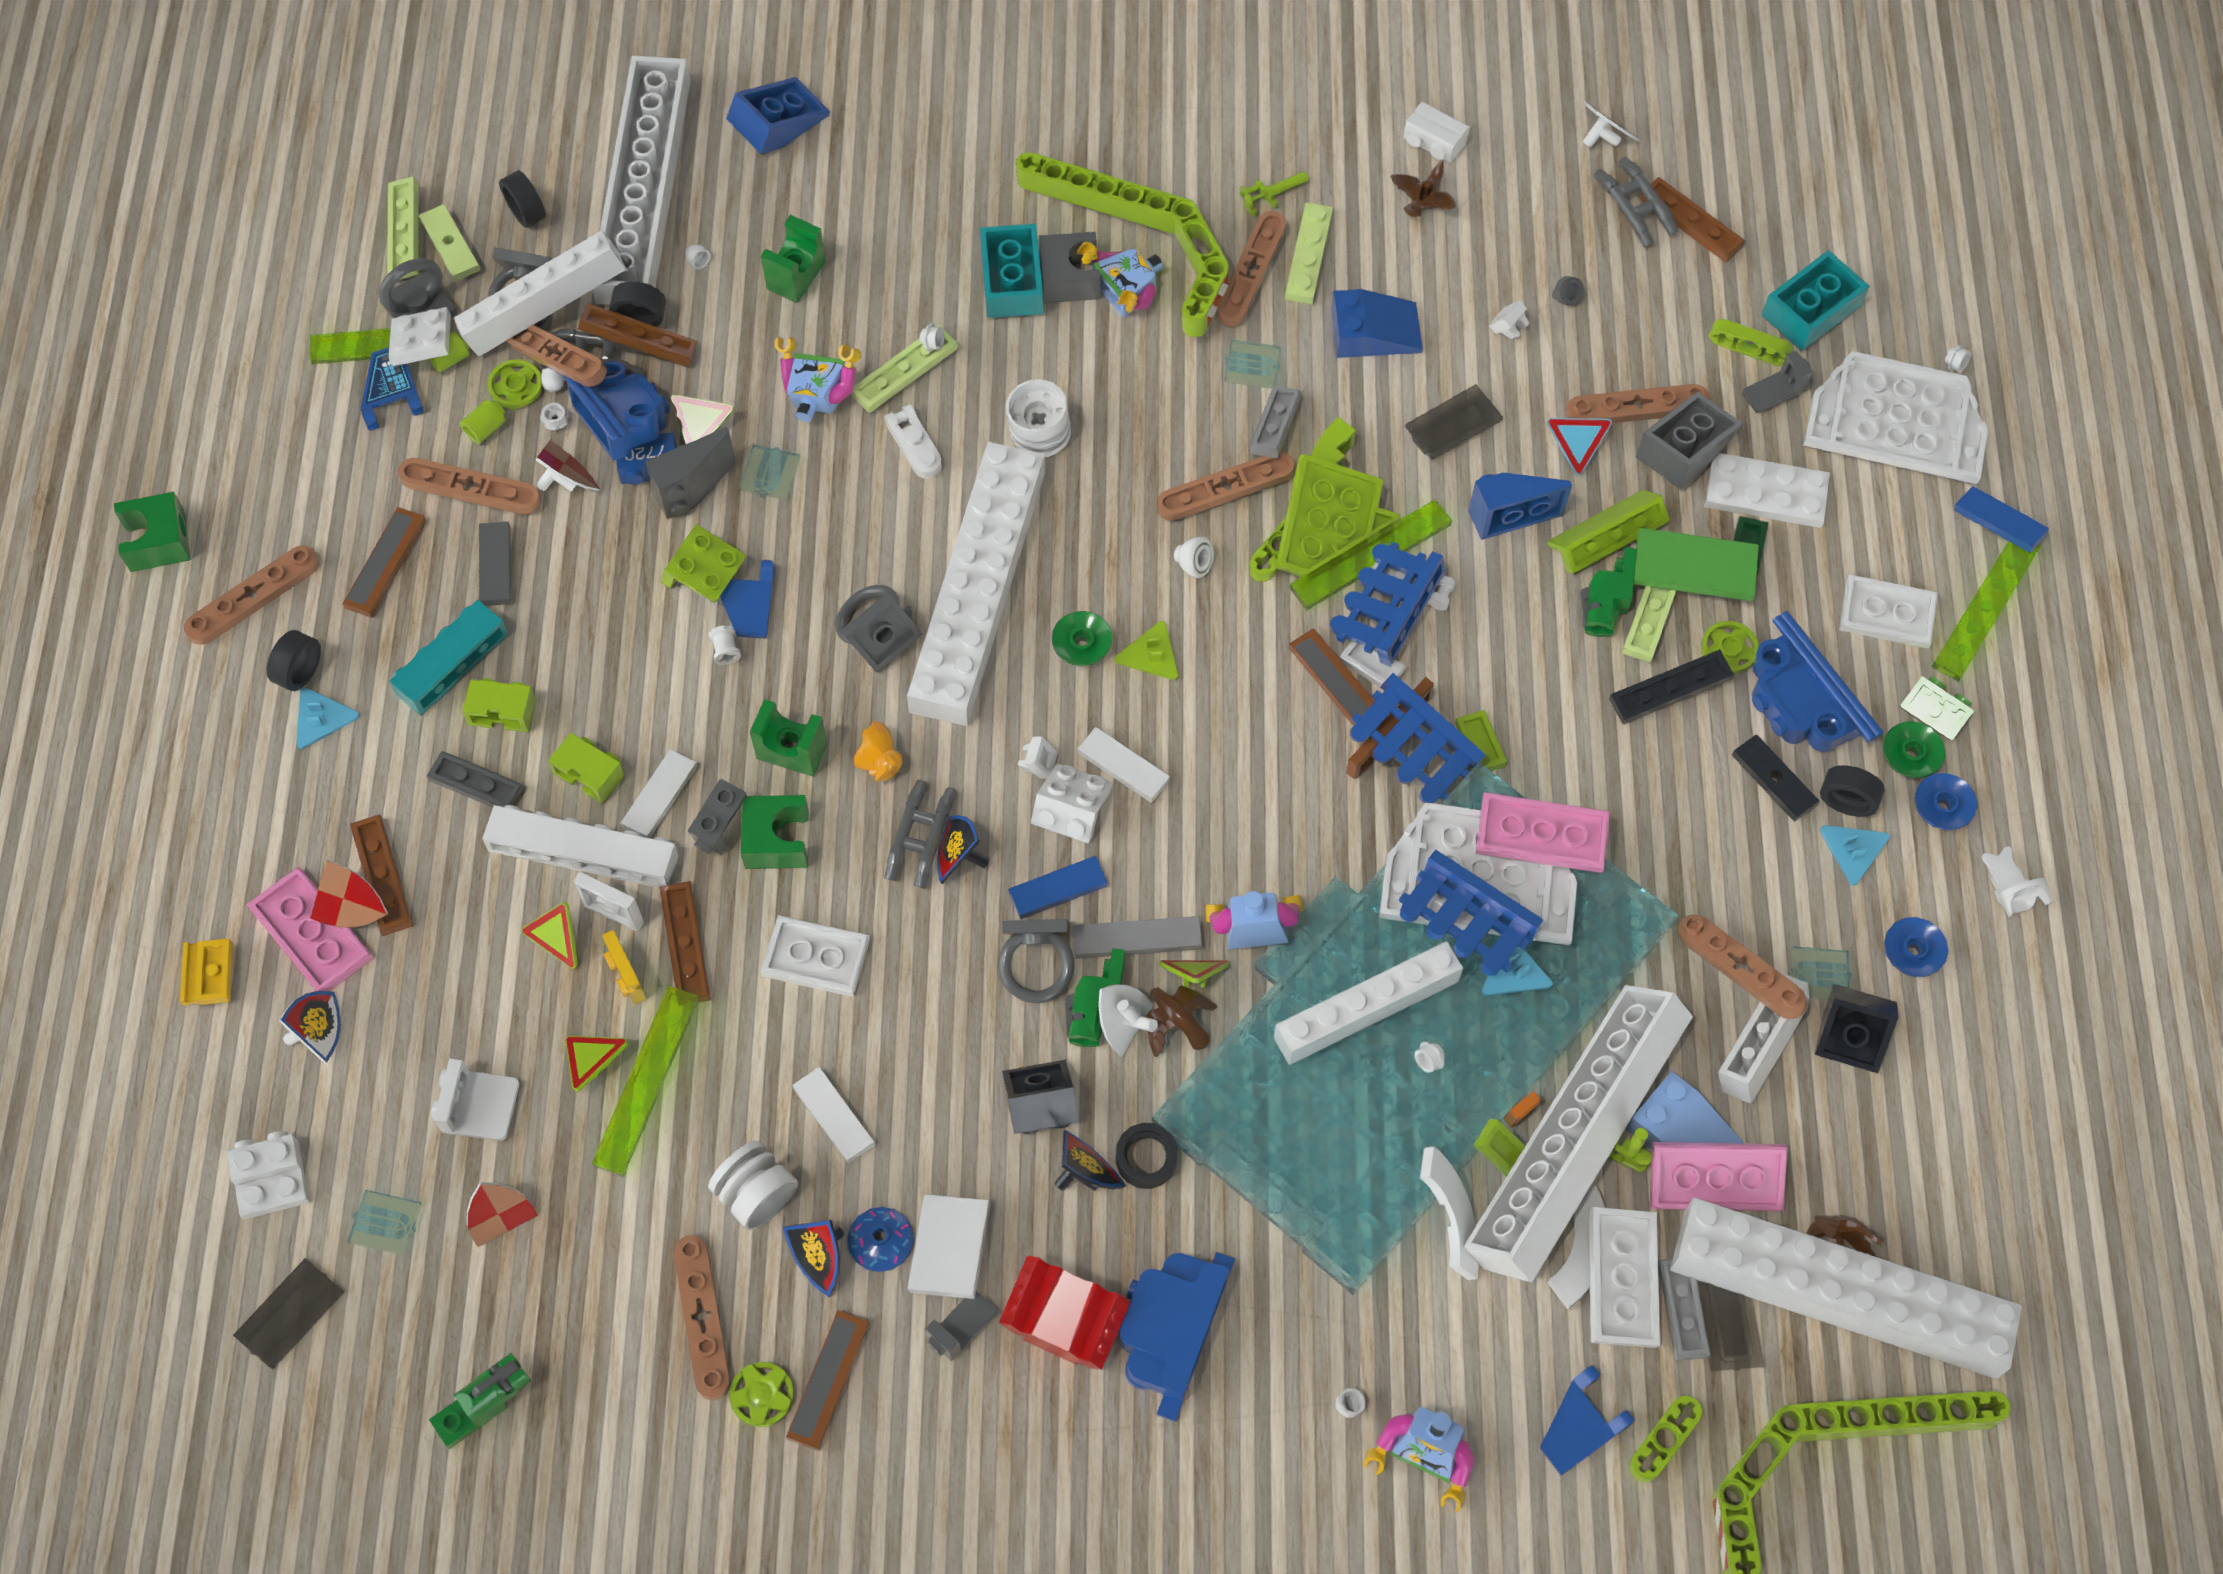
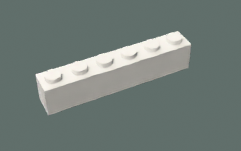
M601 230L454 317L461 337L479 357L622 273L626 268L619 252Z
M494 805L482 838L489 852L657 888L670 885L679 857L675 844L663 837L651 839L642 837V835L634 831L622 833L613 831L608 826L602 824L589 826L573 818L561 820L552 818L551 815L540 811L534 814L523 812L520 808L512 805H506L505 807Z
M1446 941L1276 1024L1274 1040L1288 1064L1291 1065L1458 983L1463 967Z

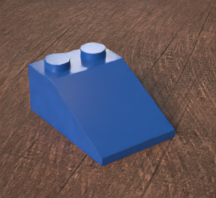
M797 77L735 92L726 119L754 149L762 154L782 148L827 118L830 111Z
M1364 289L1335 290L1333 292L1331 314L1337 358L1423 352L1416 302Z
M1504 472L1496 475L1487 474L1475 480L1468 512L1480 539H1487L1562 517L1566 509L1572 484L1569 480Z

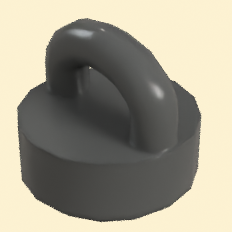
M1564 276L1557 282L1552 292V297L1561 304L1575 305L1583 296V284L1576 277Z

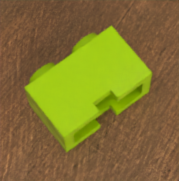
M489 678L481 680L470 679L462 712L468 726L493 728V724L498 723L504 724V730L529 732L536 698L531 686L521 682L508 684Z
M573 733L567 736L548 759L554 775L572 786L577 781L584 786L582 788L583 793L601 804L604 803L625 777L621 767V760L609 751L603 753L597 749L590 739L585 736L579 738Z

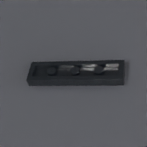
M1719 649L1612 693L1609 700L1622 724H1626L1733 679L1734 673Z

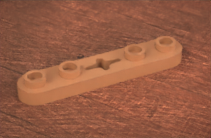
M1266 211L1258 218L1229 280L1228 289L1217 309V318L1222 325L1236 327L1244 321L1285 233L1286 220L1281 213ZM1254 260H1257L1256 269H1253L1249 278H1247V268H1250Z
M534 325L506 340L515 351L584 386L599 385L606 376L607 368L598 357ZM551 352H553V353H558V354L561 353L562 356L560 357V356L557 355V354H550V353H551Z
M1686 384L1581 395L1573 397L1569 401L1566 408V417L1610 419L1612 423L1658 419L1665 417L1696 392H1699L1709 400L1710 394L1705 387L1699 384ZM1638 401L1639 405H1643L1642 409H1637L1633 402Z
M1280 452L1278 459L1262 456L1168 489L1158 497V514L1165 520L1174 521L1286 482L1293 476L1294 459L1286 452ZM1221 482L1231 485V489L1226 490L1225 487H1221Z
M420 458L406 459L398 468L402 484L410 489L518 514L533 513L541 504L538 489L529 483ZM470 482H474L475 487H470L469 490H465L464 485H469Z
M304 545L291 549L191 615L184 624V631L189 640L198 645L213 641L312 575L319 566V560L314 550ZM251 590L257 595L254 599L247 595Z
M1692 914L1684 917L1679 922V937L1684 945L1778 1016L1784 1019H1795L1804 1014L1807 1008L1805 992L1707 918ZM1735 962L1739 964L1747 962L1748 970L1742 967L1736 970Z
M687 1235L676 1243L674 1259L696 1388L703 1398L710 1401L719 1400L729 1391L730 1375L709 1251L705 1242L700 1237ZM698 1301L702 1302V1307L706 1314H711V1317L706 1318L705 1333L702 1332L698 1320H693V1317L698 1316Z

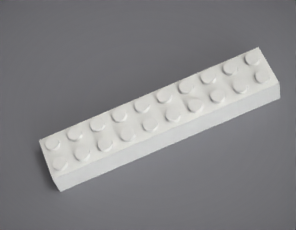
M631 56L600 231L602 230L619 252L626 270L592 290L596 304L610 305L614 287L622 282H642L656 288L691 82L686 59Z
M987 442L907 694L909 713L968 726L1045 475V454Z
M1629 985L1624 986L1463 1246L1483 1269L1527 1282H1533L1693 1017L1674 992Z
M1693 1197L1684 1211L1670 1267L1672 1272L1693 1277L1699 1281L1997 1380L2011 1368L2022 1305L1695 1197Z

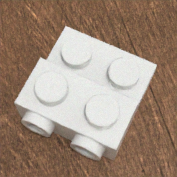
M276 1131L270 1133L266 1141L255 1143L254 1140L250 1139L241 1140L234 1144L235 1149L226 1151L231 1182L235 1185L239 1215L243 1220L309 1203L300 1145L293 1134L288 1135L286 1131Z

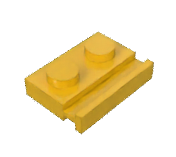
M614 930L603 934L602 937L608 949V952L603 953L610 970L617 969L621 976L616 982L623 997L630 995L634 1005L646 1000L640 983Z
M230 938L198 941V943L194 944L183 942L180 1003L184 1007L189 1006V1004L206 1005L230 1002L233 942Z

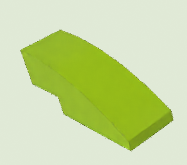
M1337 417L1320 437L1310 456L1344 466V454L1353 447L1356 430L1340 417Z

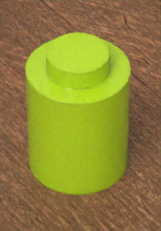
M455 331L450 332L449 355L430 358L429 361L436 371L441 373L468 357V349L471 347L460 334L458 335Z
M485 399L462 419L459 425L476 444H481L506 421L504 417L506 412L497 401L493 400L491 402Z

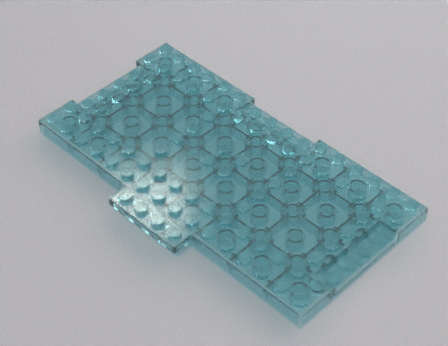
M1479 763L1440 805L1481 810L1484 792L1519 798L1525 797ZM1606 859L1602 873L1569 868L1577 880L1571 944L1563 945L1533 940L1524 949L1551 979V988L1485 996L1482 994V989L1488 975L1484 974L1481 970V963L1484 957L1475 951L1468 958H1461L1455 954L1463 967L1458 983L1289 1065L1274 1040L1276 1024L1446 941L1454 952L1456 939L1449 934H1446L1440 940H1434L1427 935L1428 925L1379 918L1385 865L1359 893H1356L1335 876L1299 915L1297 923L1287 928L1288 943L1271 945L1254 963V969L1271 982L1273 986L1152 1116V1123L1163 1127L1174 1137L1176 1145L1199 1166L1205 1165L1302 1248L1303 1254L1349 1293L1354 1295L1437 1199L1429 1186L1420 1179L1424 1148L1435 1147L1458 1174L1478 1152L1474 1144L1489 1119L1503 1121L1508 1112L1516 1106L1555 1059L1563 1054L1673 927L1679 915ZM1487 934L1481 943L1491 949L1501 935ZM1422 1042L1436 1043L1443 1049L1445 1064L1442 1069L1439 1068L1437 1071L1434 1070L1428 1073L1419 1067L1415 1060V1052L1420 1048Z

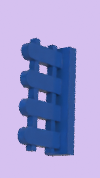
M1391 542L1390 546L1378 544L1373 548V559L1379 565L1376 570L1369 567L1360 570L1358 574L1359 582L1365 588L1362 593L1352 591L1346 594L1344 602L1346 608L1351 611L1349 616L1337 615L1330 621L1331 630L1337 635V641L1344 643L1348 639L1364 646V652L1369 654L1376 650L1380 663L1390 667L1446 571L1443 555L1432 551L1426 560V554L1421 552L1417 556L1399 550V544ZM1389 567L1406 575L1401 580L1385 572ZM1376 591L1392 597V600L1388 604L1371 596ZM1362 615L1378 621V624L1373 628L1357 620Z
M1392 673L1380 686L1384 692L1381 693L1377 690L1371 696L1376 701L1362 717L1356 713L1351 718L1355 724L1350 729V737L1353 741L1360 743L1370 736L1378 744L1373 751V757L1377 762L1386 763L1393 757L1401 764L1396 772L1399 782L1408 784L1417 778L1425 785L1419 793L1420 800L1424 804L1425 802L1434 803L1438 799L1444 802L1450 796L1445 792L1459 775L1463 779L1466 778L1470 773L1466 767L1469 766L1473 769L1486 754L1397 675ZM1398 703L1408 711L1406 714L1396 707ZM1390 713L1399 722L1384 737L1376 728ZM1421 724L1430 731L1429 735L1419 727ZM1414 734L1422 742L1407 758L1399 749ZM1446 745L1454 753L1452 755L1449 754L1443 746ZM1437 755L1445 763L1430 778L1422 770Z
M1436 849L1428 858L1424 871L1421 870L1417 875L1416 879L1420 883L1410 895L1404 892L1399 898V902L1402 903L1400 917L1404 921L1414 922L1419 916H1422L1429 921L1426 931L1430 938L1440 940L1446 934H1449L1456 939L1454 952L1457 956L1468 958L1475 951L1484 957L1481 963V970L1488 976L1497 975L1501 969L1507 973L1513 964L1509 961L1510 957L1518 947L1524 950L1528 944H1531L1544 919ZM1438 893L1447 900L1436 913L1427 906ZM1465 911L1474 918L1463 931L1454 924ZM1493 929L1501 936L1490 949L1481 942L1488 932Z

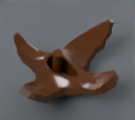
M1440 161L1433 168L1427 180L1420 182L1417 177L1407 174L1391 175L1393 184L1398 189L1406 192L1412 199L1411 203L1404 207V212L1407 215L1420 217L1427 208L1450 210L1456 207L1454 197L1448 192H1440L1438 189L1444 174L1443 161Z
M1179 986L1174 995L1164 992L1159 987L1153 988L1150 991V998L1157 1003L1158 1008L1147 1013V1017L1155 1019L1158 1024L1154 1032L1148 1031L1153 1055L1157 1057L1163 1051L1165 1036L1174 1027L1180 1029L1187 1036L1193 1049L1201 1050L1206 1048L1210 1041V1036L1196 1022L1192 1012L1196 1008L1213 1011L1217 1008V1005L1207 997L1185 986Z
M1816 1215L1814 1217L1816 1222L1812 1223L1807 1230V1235L1816 1238L1826 1236L1828 1239H1835L1836 1244L1844 1246V1238L1856 1251L1874 1257L1875 1253L1871 1249V1244L1865 1239L1864 1235L1878 1245L1883 1243V1240L1869 1230L1861 1221L1845 1215Z

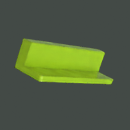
M1641 490L1549 539L1547 543L1550 548L1560 551L1566 571L1574 574L1637 540L1639 528L1655 530L1670 522L1662 495Z

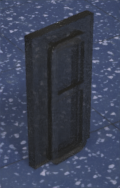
M1477 384L1406 423L1405 428L1412 435V440L1423 454L1428 455L1431 460H1434L1502 421L1503 416Z
M304 1258L233 1336L248 1348L252 1355H256L273 1370L341 1297L344 1291L331 1281L326 1273H322Z
M1697 1280L1711 1355L1708 1358L1710 1371H1739L1740 1369L1765 1367L1753 1299L1741 1293H1735L1714 1286L1711 1283Z

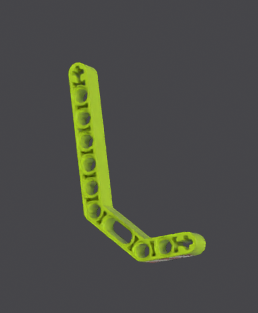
M1033 152L1022 153L1016 158L1018 185L1025 190L1175 234L1197 274V278L1182 306V329L1190 337H1200L1206 333L1228 289L1229 265L1199 209L1192 200ZM1191 239H1200L1209 253H1199Z
M1982 1391L1783 1406L1770 1418L1712 1495L1723 1574H1744L1742 1570H1737L1735 1567L1739 1562H1741L1742 1567H1748L1749 1571L1746 1574H1760L1761 1559L1751 1499L1795 1442L1990 1429L2009 1416L2011 1411L2009 1400L1998 1391ZM1950 1405H1954L1962 1411L1963 1420L1957 1419L1952 1415ZM1986 1405H1987L1988 1409H1990V1410L1980 1411V1412L1977 1414V1411L1981 1410V1409H1982L1983 1407H1985ZM1917 1407L1926 1410L1929 1415V1422L1923 1421L1918 1417L1916 1413ZM1882 1410L1892 1412L1895 1416L1896 1424L1888 1423L1882 1415ZM1849 1412H1854L1860 1416L1862 1420L1861 1427L1851 1423L1848 1417ZM1816 1414L1822 1415L1827 1419L1828 1429L1821 1428L1816 1424L1814 1419ZM1781 1417L1791 1419L1795 1430H1786L1780 1422ZM1760 1443H1768L1774 1448V1459L1758 1479L1748 1477L1744 1472L1746 1460ZM1724 1490H1730L1737 1495L1738 1505H1730L1725 1501L1723 1496ZM1730 1525H1736L1741 1528L1744 1534L1743 1541H1737L1732 1538L1729 1533ZM1746 1549V1551L1740 1555V1550Z

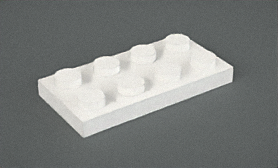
M1719 453L1710 463L1704 507L1822 528L1825 519L1830 472Z
M1592 1207L1589 1209L1591 1343L1657 1348L1660 1346L1657 1212Z

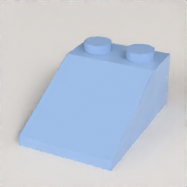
M1673 1071L1668 1074L1636 1112L1626 1128L1632 1135L1638 1128L1647 1130L1648 1137L1644 1145L1652 1150L1653 1142L1744 1143L1705 1098Z

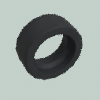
M517 170L500 179L499 186L511 212L523 227L528 228L546 217L543 203L537 191L522 171Z
M627 281L619 283L614 287L609 311L658 327L663 321L667 301L665 295L659 289L646 283Z
M297 630L288 631L279 638L270 653L266 667L267 677L270 682L294 692L302 689L312 678L319 664L321 645L318 640Z
M1839 765L1828 770L1820 790L1821 799L1829 807L1840 813L1855 817H1869L1877 812L1885 788L1882 781L1869 771L1859 767Z
M1142 1122L1129 1127L1122 1133L1116 1144V1166L1119 1174L1128 1184L1137 1188L1152 1189L1162 1186L1172 1177L1177 1167L1178 1148L1175 1139L1166 1128L1155 1123ZM1142 1138H1152L1159 1141L1166 1152V1161L1162 1168L1151 1174L1135 1171L1129 1165L1127 1159L1128 1149L1133 1142Z

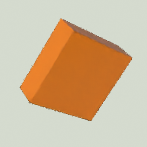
M1532 1091L1507 1113L1504 1120L1510 1127H1515L1540 1104V1097Z

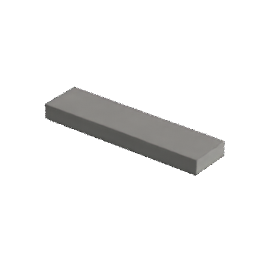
M1199 916L1073 925L1075 959L1111 956L1112 948L1124 949L1125 955L1202 949Z

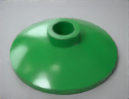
M1076 611L1065 615L1056 623L1052 632V645L1056 654L1063 661L1076 666H1088L1099 662L1108 654L1112 645V632L1108 623L1099 615L1088 611ZM1079 641H1085L1087 643L1083 646L1077 645Z
M1907 721L1893 726L1887 732L1883 741V754L1887 763L1899 774L1910 778H1924L1934 774L1943 764L1945 746L1939 734L1931 727L1920 722ZM1907 751L1913 752L1916 757L1908 755Z

